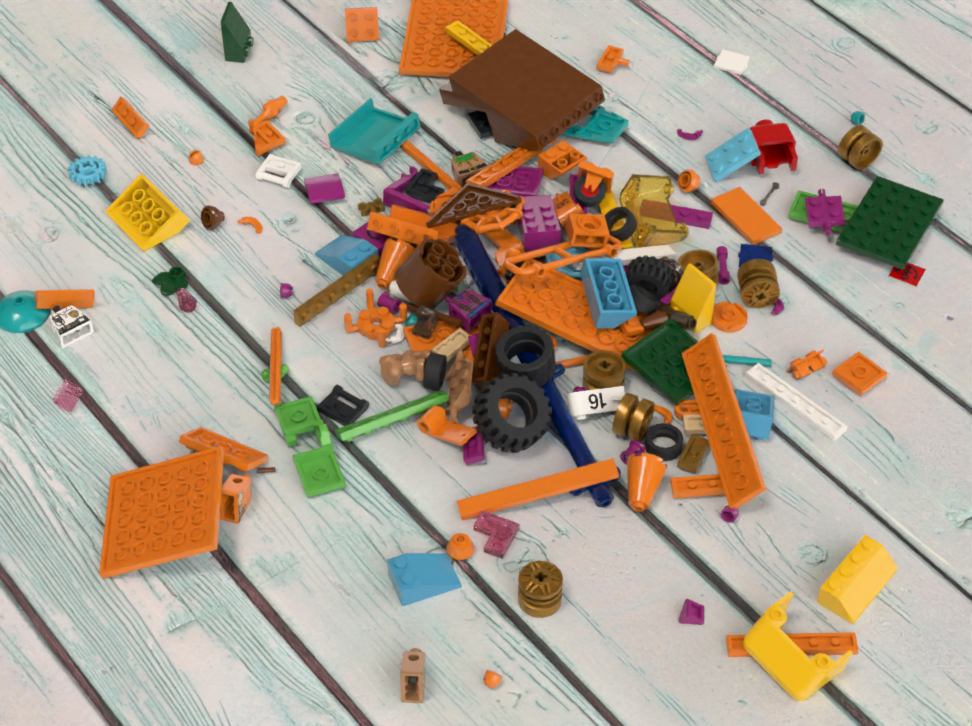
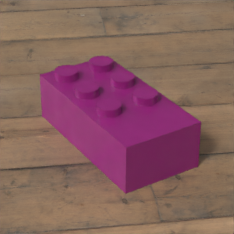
M551 195L523 197L525 200L522 207L523 216L521 219L516 220L524 251L530 252L560 244L561 229Z

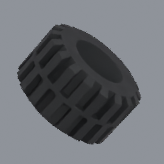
M638 256L629 263L626 278L629 287L631 284L638 285L649 291L660 301V299L669 294L673 279L672 269L668 267L669 265L666 262L664 263L660 258L656 259L655 256Z

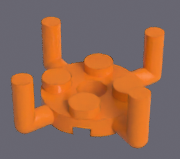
M367 289L366 302L368 310L360 311L357 324H352L350 313L344 314L345 331L348 333L359 331L362 336L366 335L371 340H377L379 347L383 348L386 346V338L390 336L392 330L394 331L395 324L407 321V305L405 303L400 304V316L394 317L387 307L375 308L373 290Z

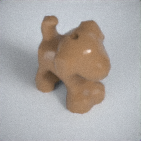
M407 350L402 355L392 354L380 357L379 363L382 378L388 385L399 386L400 378L404 374L408 376L414 375L416 380L423 382L426 362L432 351Z

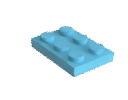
M747 128L706 154L705 158L714 180L718 182L761 155L752 131Z

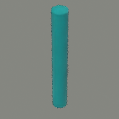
M722 355L725 363L756 365L759 363L762 366L771 367V359Z

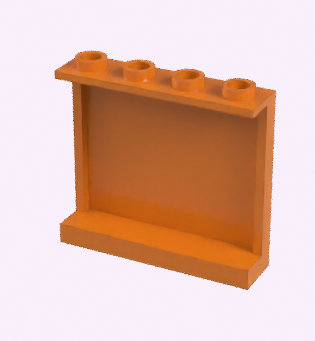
M394 204L391 207L390 216L371 211L367 229L415 244H420L425 238L433 240L440 238L451 243L457 239L460 223L451 222L427 228L426 222L433 215Z

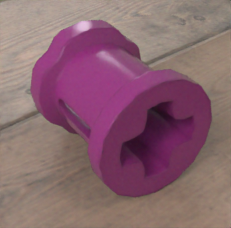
M388 292L382 293L377 302L379 307H387L393 315L399 312V305L402 304L401 300L394 299Z
M632 440L627 450L621 452V461L627 465L628 457L631 454L641 456V453H645L644 445L637 440Z

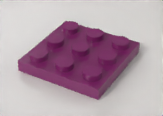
M519 166L487 188L498 191L506 189L510 193L522 197L538 196L543 177V168Z

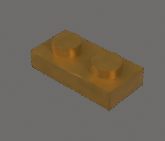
M692 434L678 460L677 467L696 473L710 446L709 440Z

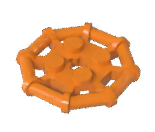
M504 189V190L502 191V192L510 193L509 190H506V189ZM521 196V203L461 219L460 223L463 227L474 230L476 234L494 230L503 231L506 226L516 219H521L525 200Z

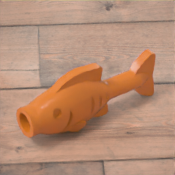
M280 96L279 98L267 101L262 106L263 111L261 115L255 120H248L249 133L253 135V126L276 118L284 106L288 104L287 99L284 96Z

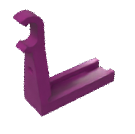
M410 166V175L401 173V179L383 190V204L390 208L395 204L428 214L427 210L430 209V205L402 194L418 173L416 167Z

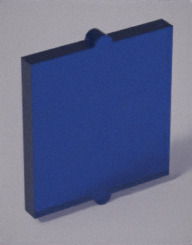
M741 244L740 253H738V267L753 259L773 261V247Z

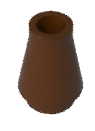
M657 310L639 321L644 330L657 329L668 321V317L665 311Z

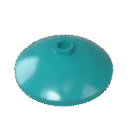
M20 290L12 292L0 300V328L10 333L33 331L47 321L50 309H36L35 291Z

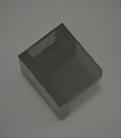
M420 305L417 310V322L412 329V334L429 339L438 324V311Z

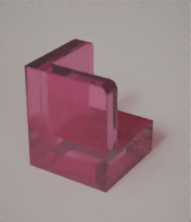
M64 379L53 397V402L71 412L83 391L80 387Z

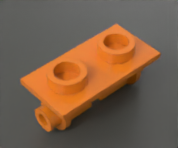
M822 349L818 352L813 350L805 355L806 358L801 360L799 357L793 360L786 372L792 370L793 378L801 379L811 374L808 367L811 368L812 372L824 368L827 360L820 355L824 350Z

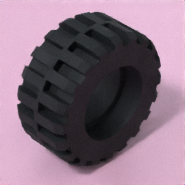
M511 373L510 375L502 374L498 378L495 377L479 392L474 400L475 405L472 408V413L475 416L473 417V422L478 426L476 428L478 434H482L484 436L483 440L486 443L489 441L492 444L491 447L495 449L500 447L502 452L508 453L511 450L512 453H516L520 450L528 449L542 438L551 424L552 419L549 416L552 414V408L548 407L550 400L548 396L545 397L543 394L545 392L542 387L539 388L537 382L533 379L531 381L528 380V376L521 375L518 377L517 373ZM499 399L512 400L521 407L525 415L524 427L512 426L503 419L499 411Z

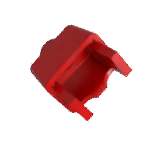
M764 119L757 122L755 126L750 127L761 152V155L750 161L751 165L757 168L758 174H764L765 167L773 169L785 163H788L791 171H796L798 161L795 151L796 140L786 123L774 124L771 120Z

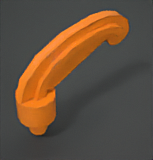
M246 216L238 220V223H250L256 228L257 234L262 232V225L256 218Z
M655 405L654 411L665 417L664 423L670 424L673 419L672 412L665 407Z

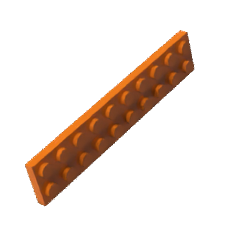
M710 333L681 354L729 508L737 509L767 489L717 337Z

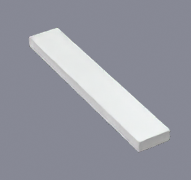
M669 245L619 250L614 259H621L623 265H629L631 260L636 259L638 256L648 255V257L655 256L656 259L674 260L676 253ZM603 255V256H599V257H596V258H611V257H609V256H607V255ZM584 261L572 265L577 271L582 270Z
M757 363L745 373V377L769 395L774 396L776 400L833 441L847 431V426L761 364Z

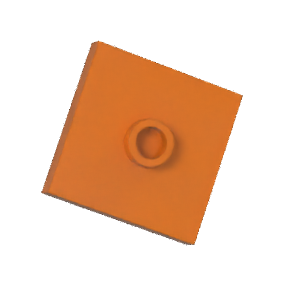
M858 351L832 371V375L862 396L885 379L887 372Z

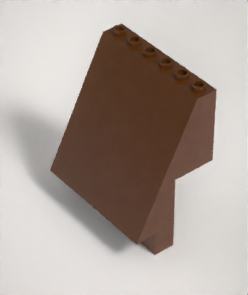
M517 29L507 34L448 77L449 82L439 89L443 104L486 112L495 142L535 151L542 150L605 101L600 84Z

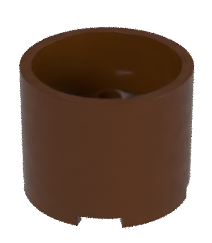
M425 238L396 269L395 279L400 291L409 301L419 307L426 309L437 307L446 298L448 293L452 292L466 277L467 269L459 259L460 253L451 244L440 238L437 240Z

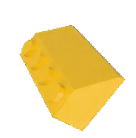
M864 535L820 587L817 603L854 624L897 572L898 568L882 544Z

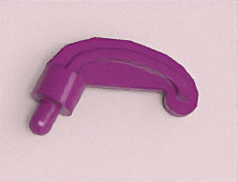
M682 129L677 130L678 136L687 140L698 139L702 136L701 133H703V130H697L693 134L682 132Z
M779 298L774 303L775 308L772 309L771 315H777L784 310V304Z

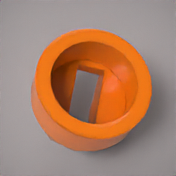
M193 150L190 152V164L200 165L203 162V155L200 151Z
M486 670L483 680L485 685L495 688L499 685L503 676Z

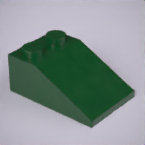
M228 1L220 21L225 61L245 63L246 57H249L250 47L253 46L254 38L251 37L250 28L233 3Z

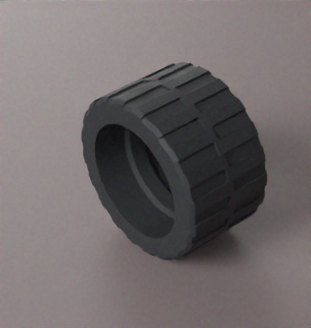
M518 326L505 332L498 339L495 346V355L499 376L502 374L510 375L511 373H517L518 377L525 375L528 376V380L531 381L533 379L536 381L538 387L544 386L552 379L555 373L556 361L553 341L547 332L538 327ZM524 352H533L541 355L539 359L528 364H517L510 361L514 356Z

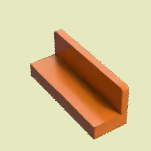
M94 289L38 290L34 293L36 309H53L56 306H60L62 309L68 306L93 308L95 296Z

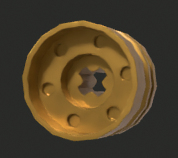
M753 259L740 266L737 278L743 303L751 308H765L775 303L780 296V289L774 264L765 259Z
M540 560L530 562L521 569L518 578V603L525 614L536 618H544L558 611L562 602L563 576L561 570L548 561Z

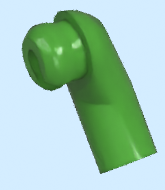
M285 364L281 365V379L289 372V367ZM264 369L261 372L263 381L267 383L270 380V369Z

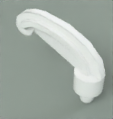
M395 324V328L398 329L396 336L386 338V342L396 344L404 339L402 325Z

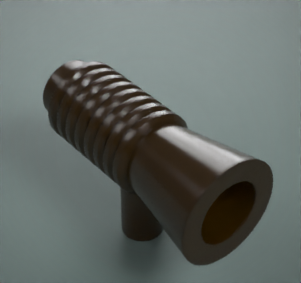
M662 304L658 308L659 311H665L668 320L672 319L686 330L694 329L697 325V320L694 316L675 310L668 304Z

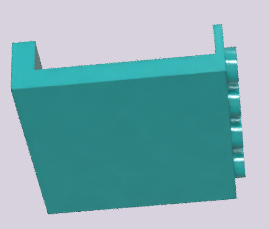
M370 98L328 134L332 149L379 165L418 131L421 126L418 113L412 112L405 118L375 108L373 100Z

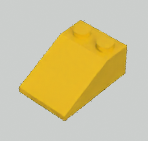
M690 263L687 265L672 296L670 304L672 308L692 315L697 320L696 327L690 329L695 334L712 323L716 283Z

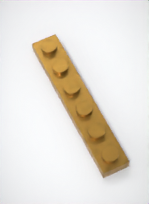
M373 254L293 310L295 324L301 327L317 314L323 312L327 307L336 303L344 295L350 293L354 288L363 284L368 278L377 274L380 257L377 254Z

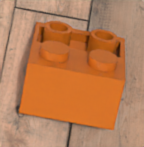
M563 140L538 155V168H543V175L550 180L562 176L577 167L581 161L585 162L587 157Z

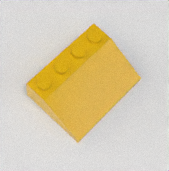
M142 173L105 210L109 217L144 252L178 234L190 221Z

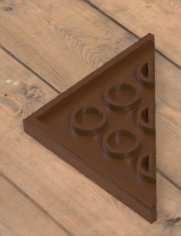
M467 183L426 222L427 228L437 227L521 203L522 199L518 195Z

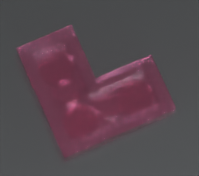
M483 510L474 523L475 531L490 536L484 546V552L501 559L504 558L520 529L519 523Z

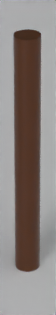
M404 302L407 305V311L458 327H462L464 321Z

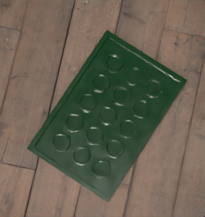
M877 176L837 238L836 245L904 270L942 207L944 199Z

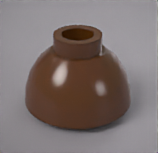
M207 205L202 209L201 222L207 230L216 229L225 219L224 213L214 206Z

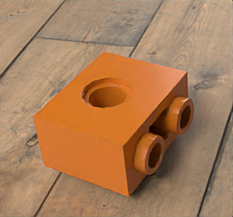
M569 213L565 228L570 246L603 248L607 244L610 234L604 215Z

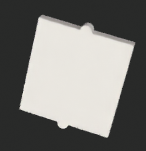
M722 50L720 55L717 56L714 68L741 75L744 69L747 68L750 57Z

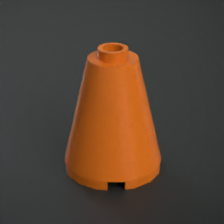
M388 238L384 243L375 278L377 286L383 290L389 289L391 282L396 280V269L415 249L411 244L402 239L394 241L392 240L393 238Z
M641 453V456L631 454L628 457V504L634 511L642 512L649 508L666 473L667 464L664 465L662 463L663 459L656 455Z

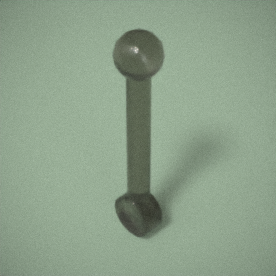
M774 182L772 184V189L764 199L760 200L761 206H765L766 201L774 190L779 189V183Z

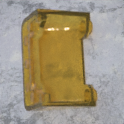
M632 174L621 190L619 196L621 207L628 208L637 220V228L631 236L634 248L672 244L684 241L689 235V229L685 223H676L669 202V198L674 192V185L670 176Z

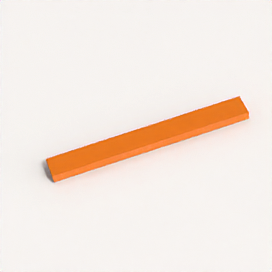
M611 458L457 500L461 519L466 520L619 478V473L614 459Z

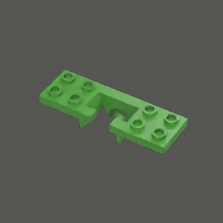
M312 396L274 406L275 414L288 447L298 445L296 436L314 432L320 448L292 455L306 497L309 498L345 488L346 483L334 454L328 427L320 419Z

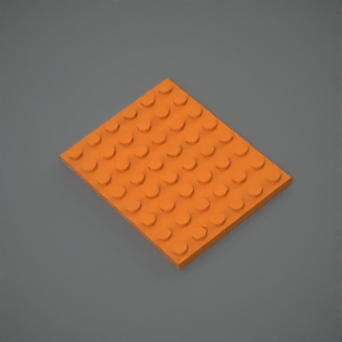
M412 0L399 74L449 77L478 55L447 34L446 26L458 20L493 45L504 37L508 0Z

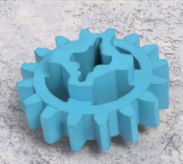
M90 155L87 158H84V156H81V159L75 158V163L70 162V167H68L69 178L72 179L73 183L77 182L79 186L82 183L85 186L89 183L93 186L94 182L100 183V178L105 179V174H107L106 163L103 162L102 158L97 159L96 155L93 158Z

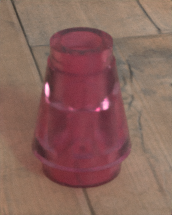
M185 288L178 289L176 295L180 310L186 313L194 311L197 300Z

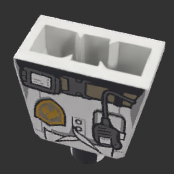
M56 306L52 309V315H50L49 320L52 331L62 349L94 333L91 319L76 307L68 306L62 309L60 306Z

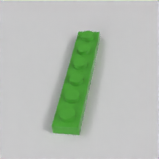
M439 390L334 430L336 438L344 442L352 441L355 439V436L370 434L373 432V429L378 427L386 428L394 421H404L410 415L423 414L426 412V409L434 405L441 407L444 405V402L449 401L448 394Z

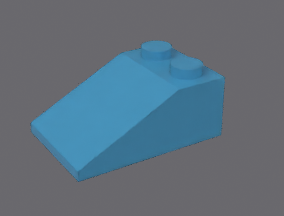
M341 235L315 252V255L343 276L373 254L378 255V248L365 239Z
M736 389L735 395L748 435L758 440L769 439L773 421L774 396Z
M406 553L387 559L388 576L402 606L462 587L447 553Z

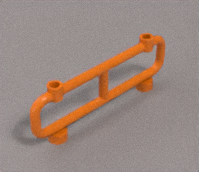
M609 235L607 242L612 245L605 244L603 248L575 256L565 251L575 247L570 246L569 241L523 254L513 247L506 252L504 267L516 275L530 276L534 274L542 278L548 270L581 262L585 258H596L603 255L614 258L623 245L620 240ZM551 253L564 258L542 265L534 263L530 268H519L514 265L518 262Z

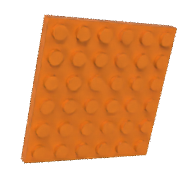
M221 446L111 475L99 575L103 579L218 549L224 450Z

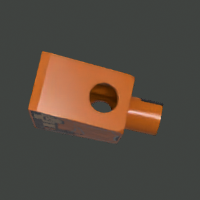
M231 474L222 485L221 520L240 523L251 501L252 479L249 475Z

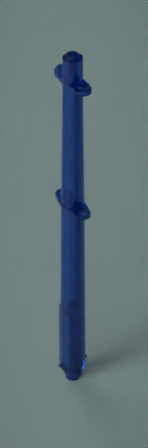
M464 224L457 226L454 231L456 234L457 250L481 295L492 300V311L494 313L498 312L510 323L509 330L518 326H526L521 317L496 306L498 297L506 287L479 235ZM524 352L518 354L517 357L521 364H528L539 359L541 355L533 352ZM556 364L555 371L560 370L554 373L550 381L541 386L545 391L543 394L545 397L548 396L550 400L548 407L552 408V414L550 415L552 422L577 467L596 463L554 381L555 378L565 372L562 364ZM617 467L619 478L572 490L569 493L573 496H579L588 490L596 506L607 507L614 499V495L607 482L619 480L621 471Z

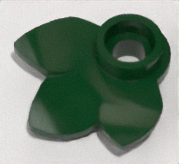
M173 267L169 272H161L152 279V283L161 285L160 291L163 296L172 295L176 290L183 292L188 287L186 272L181 267Z

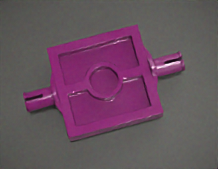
M819 189V197L805 198L808 227L824 228V235L827 236L828 231V236L832 234L831 227L845 225L841 196H826L825 189H822V192Z

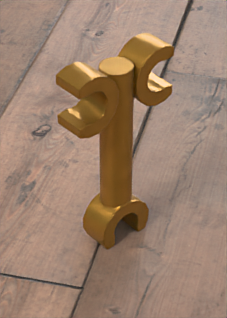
M377 198L373 202L359 203L358 210H361V216L365 217L371 211L376 213L385 211V205L382 204L381 198Z

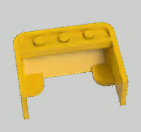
M790 591L769 607L746 633L743 639V647L794 700L805 701L845 669L853 652L849 650L835 662L824 653H818L809 658L780 629L787 620L785 611H787L794 595Z

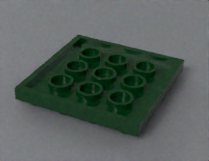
M672 319L622 352L621 357L676 406L694 394L681 353L695 345L698 341Z

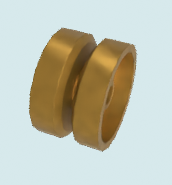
M857 125L851 128L841 139L838 146V154L846 161H849L856 169L863 170L878 158L882 151L883 141L865 126Z
M697 249L685 252L679 257L678 275L680 280L687 265L691 263L716 283L717 288L719 284L718 258L714 253L708 250Z
M607 350L595 351L589 354L584 360L583 387L587 390L624 386L626 370L624 359L619 354Z
M626 393L620 401L614 417L613 433L620 436H625L628 433L629 439L641 442L651 424L655 403L648 399H642L639 402L638 396Z

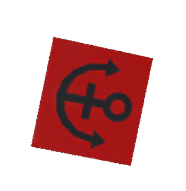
M908 263L904 270L893 267L889 276L917 286L926 269Z

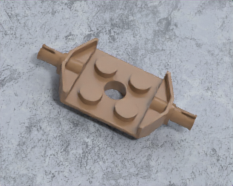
M461 350L456 352V360L444 376V379L450 381L448 385V407L444 408L447 414H450L449 421L452 423L458 421V413L465 406L469 405L473 362L464 358L465 353Z

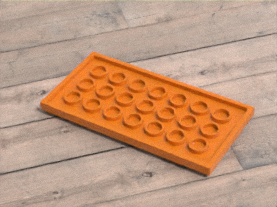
M529 259L525 260L520 268H530L534 263L539 265L543 263ZM555 269L546 271L542 278L534 274L530 276L515 274L496 301V306L592 352L607 350L621 356L623 351L655 330H644L643 334L626 337L620 326L615 328H595L583 282ZM636 309V316L639 320L649 316ZM625 362L626 368L633 370V368Z

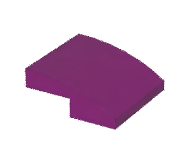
M338 173L304 179L310 204L345 198Z

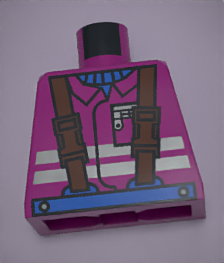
M466 289L459 295L450 292L446 296L445 300L449 303V316L463 320L462 328L468 333L480 324L482 315L492 313V300Z

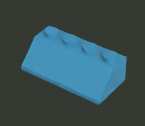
M585 258L580 275L595 328H615L636 316L637 311L621 259Z

